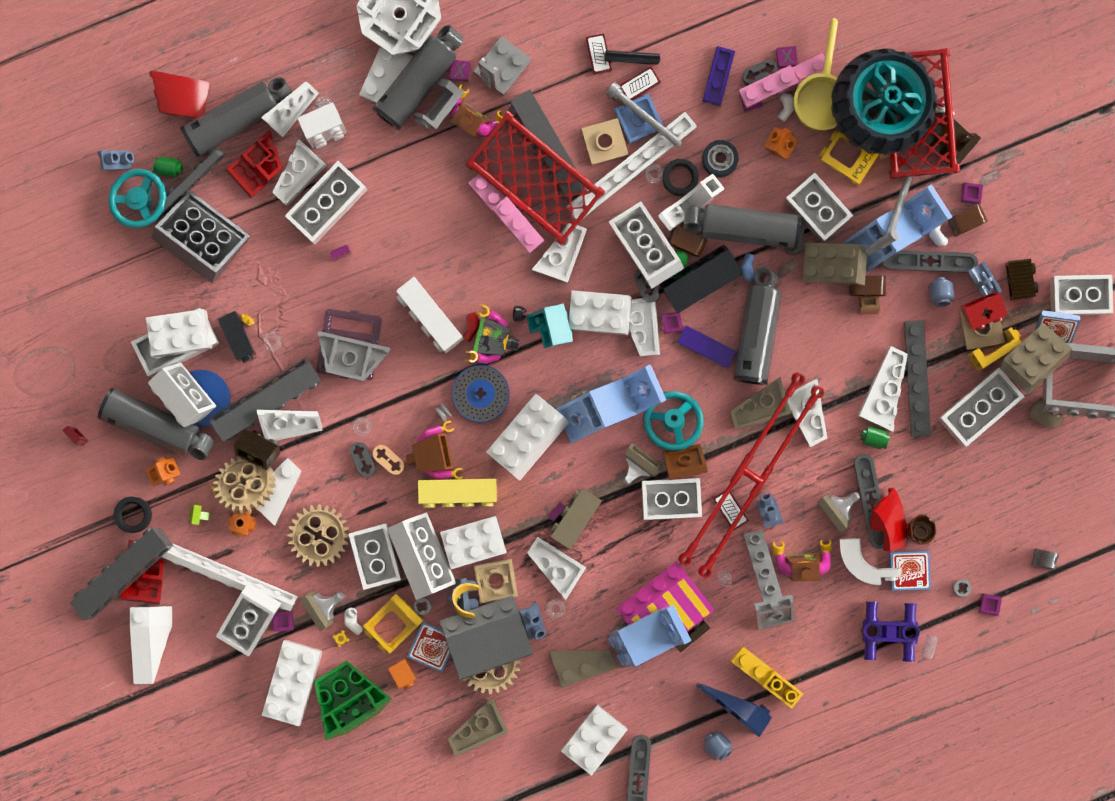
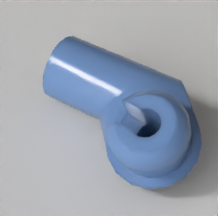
M746 253L740 270L746 281L754 282L755 271L751 265L755 256Z

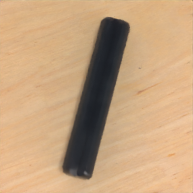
M606 50L604 60L609 62L657 65L660 63V54Z

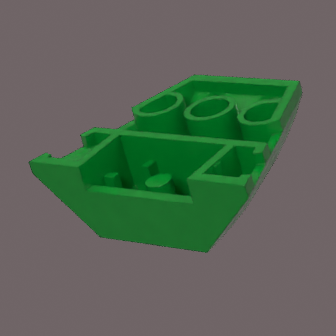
M348 661L343 662L314 681L318 704L321 710V720L324 726L325 740L351 732L378 715L392 700Z

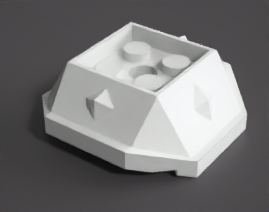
M360 0L357 4L362 35L393 56L420 50L442 19L438 0ZM402 10L405 12L403 18H396L395 13Z

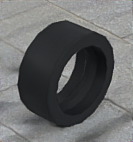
M686 159L671 161L665 167L662 175L665 189L675 196L687 195L696 187L699 180L696 166ZM678 166L687 168L692 175L690 184L685 188H676L669 180L670 172Z
M131 496L118 502L114 508L113 516L116 525L121 530L137 533L148 527L151 522L152 511L145 500ZM128 504H138L143 509L144 518L136 526H129L122 520V510Z

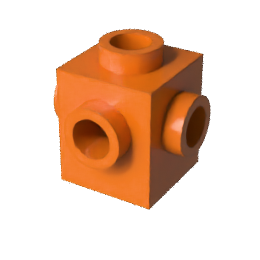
M774 127L763 147L774 156L787 160L798 140L792 136L793 132L784 127L783 129Z
M165 457L159 458L154 461L155 464L145 469L153 487L162 483L164 486L175 482L174 478L181 475L173 457L165 459Z
M245 510L243 515H241L240 511H237L236 514L230 513L227 520L228 529L232 530V534L243 538V535H250V532L253 533L256 526L255 517L251 516L247 510ZM239 519L243 520L244 522L243 526L241 527L237 525Z

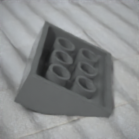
M190 190L155 226L152 234L153 240L211 283L222 274L250 238L248 233Z
M513 595L467 611L474 613L475 618H465L458 614L440 621L442 632L460 680L533 655Z

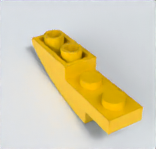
M742 645L730 659L732 663L791 709L804 694Z

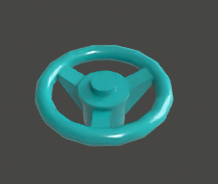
M134 169L126 171L115 180L110 188L108 197L110 212L115 220L125 227L138 229L149 226L159 218L165 208L167 199L165 186L160 178L149 170ZM136 176L145 177L140 187L130 189L126 195H116L121 184L127 179ZM153 182L158 189L159 202L156 210L151 215L152 198L150 194ZM116 203L128 205L131 209L139 210L144 220L133 221L126 219L118 211Z
M679 391L664 392L663 394L666 399L676 398L685 401V403L679 409H670L666 413L653 412L657 405L645 410L643 417L644 430L650 441L659 448L668 451L684 450L693 445L701 436L704 426L703 411L698 402L688 394ZM692 408L696 414V427L693 434L684 441L681 430L685 425L684 415ZM651 420L662 422L663 427L667 431L674 433L676 443L664 442L657 437L652 429Z

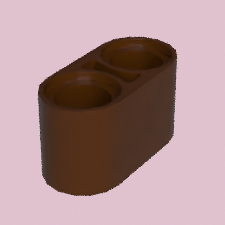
M978 204L952 216L948 222L956 237L988 222L981 205Z
M680 226L673 228L668 239L671 246L699 258L708 241L706 238L689 232Z
M865 276V286L850 285V296H886V276Z

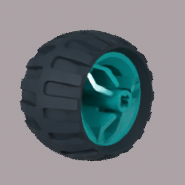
M888 48L865 52L850 61L840 72L831 95L832 115L835 117L840 133H843L853 146L873 154L897 153L917 143L930 128L937 107V95L934 90L935 83L933 78L927 74L926 67L921 62L915 61L912 55ZM867 82L871 84L876 93L866 86ZM892 110L895 111L899 116L902 117V119L900 120V122H899V120L897 119V117L894 115V113L892 112Z

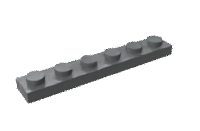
M924 321L904 322L905 348L908 354L906 365L911 436H930Z

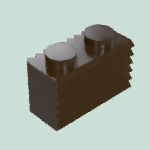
M1031 259L1014 260L1005 263L1010 301L1036 297L1038 284L1034 282L1033 274H1036L1035 263L1031 262Z
M245 429V432L234 444L236 456L265 470H268L280 455L278 443L273 439L268 440L262 437L257 431L252 432Z

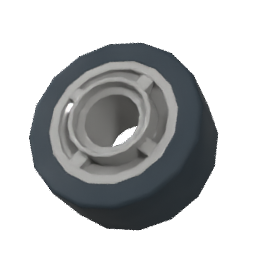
M725 140L711 142L705 148L702 156V165L705 171L710 175L714 174L717 178L730 175L736 169L739 161L735 146ZM718 154L723 155L725 162L718 163L715 160V156Z

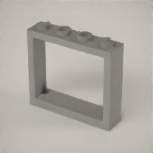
M1067 343L1072 348L1069 356L1071 359L1115 363V348ZM1053 373L1043 381L1042 412H1052V415L1067 414L1070 417L1086 416L1089 419L1106 418L1108 421L1115 419V406L1052 400Z

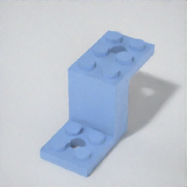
M932 184L904 203L895 230L899 235V239L871 255L867 254L866 273L952 218V215ZM925 207L930 210V215L925 212ZM894 209L877 218L841 244H861L869 247L876 243L879 238L886 235Z
M648 365L620 380L592 390L556 408V410L569 421V424L564 429L572 444L599 430L629 419L666 401V398L651 365Z
M674 605L663 607L621 629L608 633V642L612 648L616 649L618 653L616 656L617 660L625 668L636 667L677 645H683L691 641Z

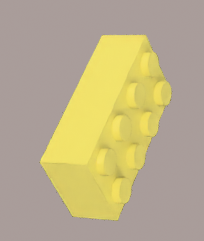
M497 479L418 480V503L423 504V508H436V504H442V507H455V503H462V507H474V503H481L482 507L493 506V503H497Z

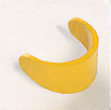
M465 583L459 585L453 591L452 599L458 614L465 618H475V614L462 610L457 605L458 598L466 591L479 590L480 587L478 585Z

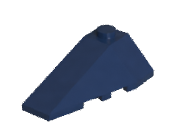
M698 682L696 685L758 737L763 733L772 718L769 715L771 711L762 704L759 707L755 703Z

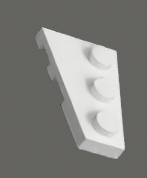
M304 82L261 118L280 136L284 137L297 121V118L302 115L319 93L309 83Z
M568 223L561 232L563 235L570 228L571 224ZM577 225L562 245L556 242L555 239L550 248L532 268V271L568 283L587 229Z
M817 379L796 389L792 397H789L788 404L795 421L801 415L805 408L804 405L811 396V388L818 386ZM821 398L817 399L799 425L809 447L827 439Z
M257 410L264 437L268 440L273 439L277 441L323 431L318 411Z
M289 458L274 471L276 487L272 488L274 494H269L271 501L265 500V507L258 505L259 511L274 526H276L302 472Z
M539 537L536 538L527 552L566 600L586 567Z

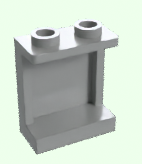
M440 78L435 84L443 92L426 115L418 112L412 114L416 117L415 122L423 128L429 129L431 127L437 129L464 93L450 80Z

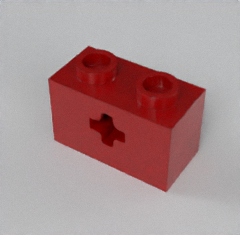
M996 291L960 306L967 326L972 330L975 329V331L985 328V324L990 322H1000L1004 319V316L1008 315L1001 294ZM984 309H987V311L985 312L986 315H982V313H984Z

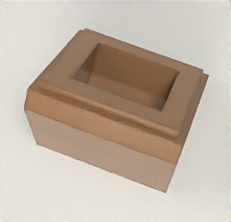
M859 297V314L879 313L880 303L878 297Z

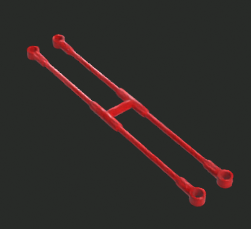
M798 372L792 375V382L785 392L786 395L750 452L746 454L729 481L730 484L695 540L690 543L685 553H681L678 557V561L682 565H690L692 562L691 556L696 550L698 542L734 485L736 486L740 477L745 475L756 484L749 493L750 496L715 552L710 555L705 565L699 567L698 573L703 578L710 577L712 573L711 568L753 498H756L765 484L775 463L807 412L811 410L817 399L824 395L823 388L813 386L811 388V396L804 405V410L769 466H766L761 476L749 470L747 467L752 461L755 451L789 397H792L797 387L805 382V376Z

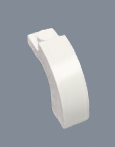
M712 174L675 204L661 212L658 217L670 231L684 222L686 208L690 206L703 208L724 190V187Z
M861 538L840 539L843 562L847 569L859 580L873 585H881L882 577H885V581L897 580L896 577L901 576V568H876L869 565L861 553Z

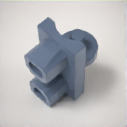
M104 150L97 152L100 158L101 171L130 170L131 163H134L132 151Z
M985 262L967 271L981 296L994 291L1002 292Z
M771 493L760 495V501L756 503L764 528L783 524L775 497L772 498Z
M466 578L455 579L456 587L465 583L476 584V581L467 580ZM451 588V596H446V600H452L453 607L455 606L452 594L455 588ZM469 590L460 595L457 605L462 610L469 611L479 607L477 598L469 599L468 592L476 590Z
M534 602L530 607L519 610L528 639L535 638L539 640L545 637L546 630L538 604Z

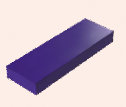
M716 47L702 102L721 107L735 54L734 50Z
M687 325L677 342L727 369L737 351Z

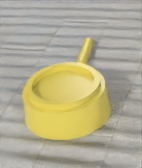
M836 18L830 21L823 73L814 74L804 79L796 89L794 96V110L797 118L804 126L815 131H826L837 127V122L831 110V95L837 77L830 74L838 25Z

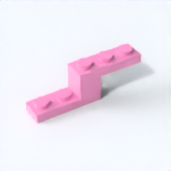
M821 53L794 67L789 65L740 89L738 92L746 108L776 94L780 96L797 88L807 77L823 73L825 57Z
M478 174L468 183L529 253L544 242V239L510 199L505 197L482 176Z

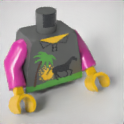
M480 304L479 306L483 308V312H476L477 315L482 316L473 351L465 352L471 355V359L465 360V362L488 364L504 356L506 348L517 351L520 340L509 337L511 329L508 328V323L500 314Z

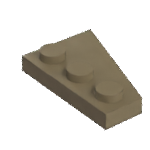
M781 377L730 411L735 430L771 419L786 395ZM788 400L777 418L791 414Z
M610 650L549 651L561 687L616 669Z
M493 697L448 738L455 757L508 733Z

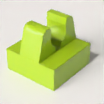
M191 504L189 524L199 525L200 519L209 520L210 513L201 512L202 506Z

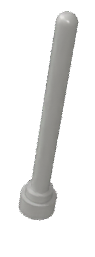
M614 82L606 92L607 96L611 99L620 100L677 147L681 146V140L624 95L621 86Z

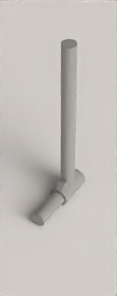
M904 177L886 235L865 249L868 255L887 247L899 239V235L895 230L912 177Z

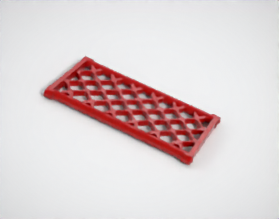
M950 49L909 52L908 54L912 55V58L922 57L919 62L927 60L932 64V68L927 72L928 75L934 68L942 70V78L934 81L935 87L943 89L944 96L937 100V105L945 107V115L941 118L934 117L937 123L928 129L926 136L919 140V144L914 149L907 148L911 153L906 159L898 157L897 153L890 154L891 170L889 171L890 179L959 173L960 165L957 164L956 159L957 152L948 60ZM940 55L941 59H939L935 63L927 58V56ZM938 124L947 127V133L942 137L933 131ZM930 134L939 139L934 147H930L924 141ZM941 142L948 145L949 152L945 155H940L935 151V148ZM921 144L930 149L925 157H921L916 153V149ZM931 153H935L940 157L939 162L935 166L926 161V158ZM913 154L921 159V162L916 167H912L907 163V160ZM942 161L950 163V168L937 169V166ZM922 163H926L928 166L932 168L929 170L917 171V169ZM907 165L912 171L899 172V168Z
M509 111L505 113L502 120L465 164V166L470 170L476 171L555 237L556 242L560 245L565 243L569 235L605 193V190L595 186L517 121ZM508 122L510 124L509 131L499 133L503 125ZM520 132L525 136L523 144L513 145L512 135L514 133ZM509 134L510 145L501 147L499 145V136ZM496 136L497 146L487 148V145ZM532 144L539 148L538 156L528 157L527 146ZM523 146L525 157L515 159L513 149ZM502 148H510L511 159L502 160L500 150ZM497 149L498 160L489 162L487 151ZM484 151L485 161L478 164L475 160ZM549 156L553 160V167L551 169H542L541 159ZM537 158L539 160V170L530 171L528 160ZM525 160L526 171L516 172L515 161ZM511 161L513 172L504 174L502 172V162ZM490 163H498L499 174L492 176L488 172V165ZM563 168L568 172L567 180L558 182L556 180V171ZM544 171H553V182H543ZM539 172L541 182L539 184H530V173ZM525 173L527 175V184L518 186L516 175ZM513 175L514 186L508 188L502 184L503 176ZM579 181L583 185L582 192L572 194L570 184ZM559 183L568 184L569 193L567 195L558 194L557 185ZM554 184L555 195L546 197L544 195V186ZM540 185L542 196L532 198L531 187ZM527 187L529 197L523 200L517 197L518 188ZM593 193L595 197L586 205L585 195ZM582 195L583 206L573 207L572 196ZM568 196L570 207L560 209L559 197ZM547 198H555L557 208L547 210L545 200ZM542 199V211L535 212L531 208L533 200ZM582 208L583 212L574 220L573 210ZM570 210L571 221L561 222L560 211ZM556 211L558 222L551 225L545 220L547 212ZM570 223V228L563 235L560 232L561 225Z

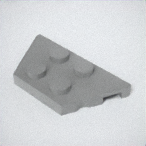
M321 331L317 333L326 372L355 380L365 381L391 349Z

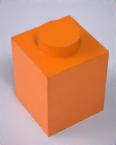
M406 658L388 668L399 689L404 687L406 690L415 685L414 680L417 677Z

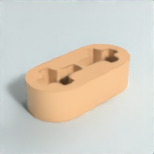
M378 445L374 448V459L393 475H399L404 471V462L388 447ZM385 449V455L389 458L387 460L383 457L378 458L377 450ZM392 460L395 463L399 461L401 469L399 471H392L393 466L389 461Z

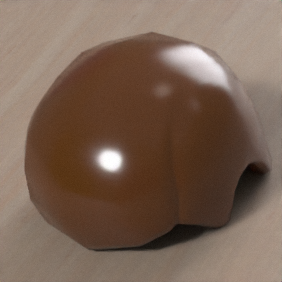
M919 514L909 522L907 527L908 536L918 545L928 544L936 535V523L930 519L929 515Z

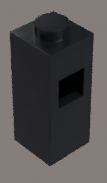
M233 311L218 318L236 360L243 363L252 360L256 352L238 313Z

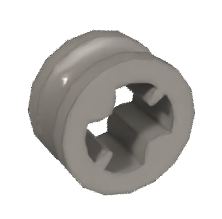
M440 403L439 408H434L445 422L447 417H452L451 413L442 403Z
M957 580L953 585L954 593L960 597L968 596L972 590L971 584L967 580ZM960 583L962 585H964V583L966 584L967 587H965V593H963L962 591H960V593L958 592Z
M420 598L415 601L414 611L417 614L425 615L430 612L431 603L428 599ZM425 601L428 608L426 611L422 610L420 612L417 609L419 607L417 604L418 602L423 603Z

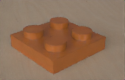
M700 444L689 446L684 450L663 452L670 480L708 472Z

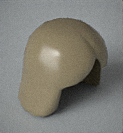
M1042 398L1034 404L1029 413L1030 420L1048 429L1057 428L1065 418V414L1052 415V412H1042Z

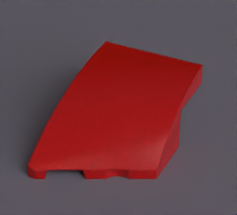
M149 72L155 87L154 94L157 98L159 113L175 117L185 116L193 119L205 113L209 82L169 73Z
M268 130L225 170L250 198L255 196L282 170L281 162L277 155L278 152L272 139V132Z
M895 488L888 489L887 497L880 499L878 505L873 508L871 516V530L884 532L883 551L887 552L906 547L908 543L906 517Z
M129 540V541H128L127 550L130 549V548H129V545H130L132 542H134V541H132V540ZM162 559L157 560L122 592L121 600L160 604L165 561Z

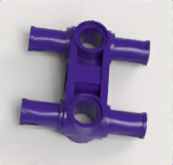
M866 601V619H864L861 629L862 640L865 642L864 660H876V643L878 641L902 642V661L915 662V644L918 643L920 634L918 629L919 623L916 621L917 604L904 603V620L902 622H888L877 619L878 602ZM870 625L876 628L873 636H868L866 633ZM908 627L914 629V635L911 638L905 635V630Z

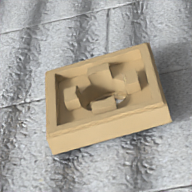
M618 118L581 128L592 166L629 155ZM602 134H607L612 138V144L607 148L601 147L598 143V138Z
M984 309V313H982V315H986L985 312L987 311V309ZM959 313L966 350L1005 343L1001 321L988 323L990 326L989 332L987 334H980L975 329H970L967 326L963 313Z
M512 559L474 565L476 583L480 587L478 590L480 604L498 601L512 595L514 598L518 597ZM494 574H499L503 578V584L499 588H493L489 584V579Z

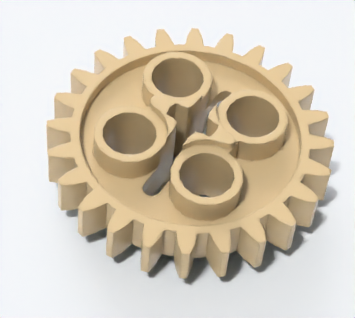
M239 456L236 462L231 458L232 464L230 465L224 463L225 469L219 468L221 475H215L217 481L213 482L215 486L213 491L217 501H219L222 507L225 506L227 511L232 509L233 513L236 514L239 510L241 515H243L245 510H248L249 514H251L252 508L259 511L258 505L265 507L264 501H271L269 494L273 495L274 491L272 488L276 487L274 482L276 478L272 468L269 467L268 470L262 469L245 459L242 460Z
M318 504L317 510H315L313 505H310L309 512L306 508H303L304 514L297 513L299 519H292L295 526L288 527L293 530V533L287 534V536L293 537V540L288 542V544H294L295 546L291 551H298L296 558L303 556V563L308 559L309 566H312L314 561H316L317 567H320L322 561L325 566H328V560L335 563L334 557L341 558L339 552H346L343 545H349L345 541L349 534H345V531L349 530L350 527L343 526L347 520L341 521L342 514L335 515V508L329 512L328 505H326L324 510H322L321 504ZM314 517H318L321 521L320 526L317 528L311 525V520ZM307 526L315 532L322 531L321 535L334 542V545H330L323 539L316 540L317 536L305 530L304 527ZM330 527H335L337 530V535L334 538L329 537L327 534ZM305 533L311 537L307 545L301 541V536ZM321 543L327 546L325 554H320L317 550L318 545Z
M516 660L485 671L486 674L483 678H477L474 675L463 680H470L468 686L475 685V692L481 688L483 695L486 690H488L490 695L493 694V690L500 694V688L507 691L506 684L513 686L511 679H518L515 672H521V670L516 665H520L522 662ZM498 668L505 670V674L501 678L495 676V671Z

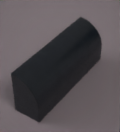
M723 244L659 285L678 314L741 276L742 272L730 250Z

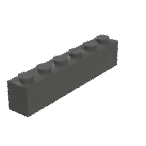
M531 90L511 100V107L509 109L514 117L518 116L523 126L576 169ZM534 144L531 145L533 150H539ZM547 156L541 159V164L543 167L546 165L548 169H551L553 167V160ZM563 168L557 170L556 180L558 182L566 181L568 172ZM550 171L547 174L550 180L553 182L554 173L553 171ZM579 181L570 184L572 194L582 192L583 185ZM558 184L559 189L557 191L559 195H567L569 193L568 184ZM579 195L572 196V199L578 197ZM568 196L561 197L562 200L566 198L567 202L570 201Z
M305 357L209 418L210 423L223 442L232 440L237 436L238 432L243 429L248 430L254 425V422L259 420L257 410H279L283 408L289 400L297 399L308 388L313 389L316 387L319 381H321L320 376L309 359Z
M151 527L144 531L143 537L140 540L132 542L129 545L130 549L125 553L119 554L112 565H108L101 570L102 574L91 579L84 590L82 589L74 595L75 598L70 603L83 620L93 619L174 546L161 528Z

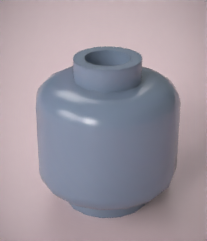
M944 277L935 278L934 282L930 283L928 287L930 301L937 307L950 305V302L955 298L953 283Z
M711 732L704 739L706 742L704 750L715 761L725 760L733 751L731 749L732 742L722 732L715 734Z

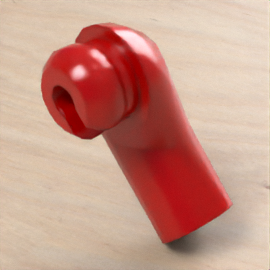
M470 313L466 318L467 330L463 338L469 342L480 326L479 317L476 313Z

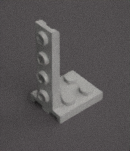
M501 36L485 58L479 61L474 74L482 78V82L486 86L495 88L504 96L532 59Z
M763 530L744 534L763 602L754 604L758 630L795 621L793 596L782 597Z

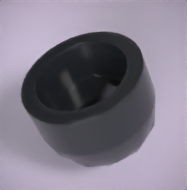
M514 306L513 321H523L526 318V315H523V312H527L524 307Z

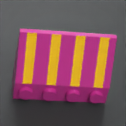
M677 561L616 608L629 625L663 607L674 605L687 632L715 611Z

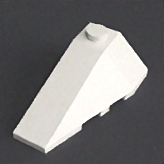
M172 606L130 607V636L134 684H154L160 660L172 628Z

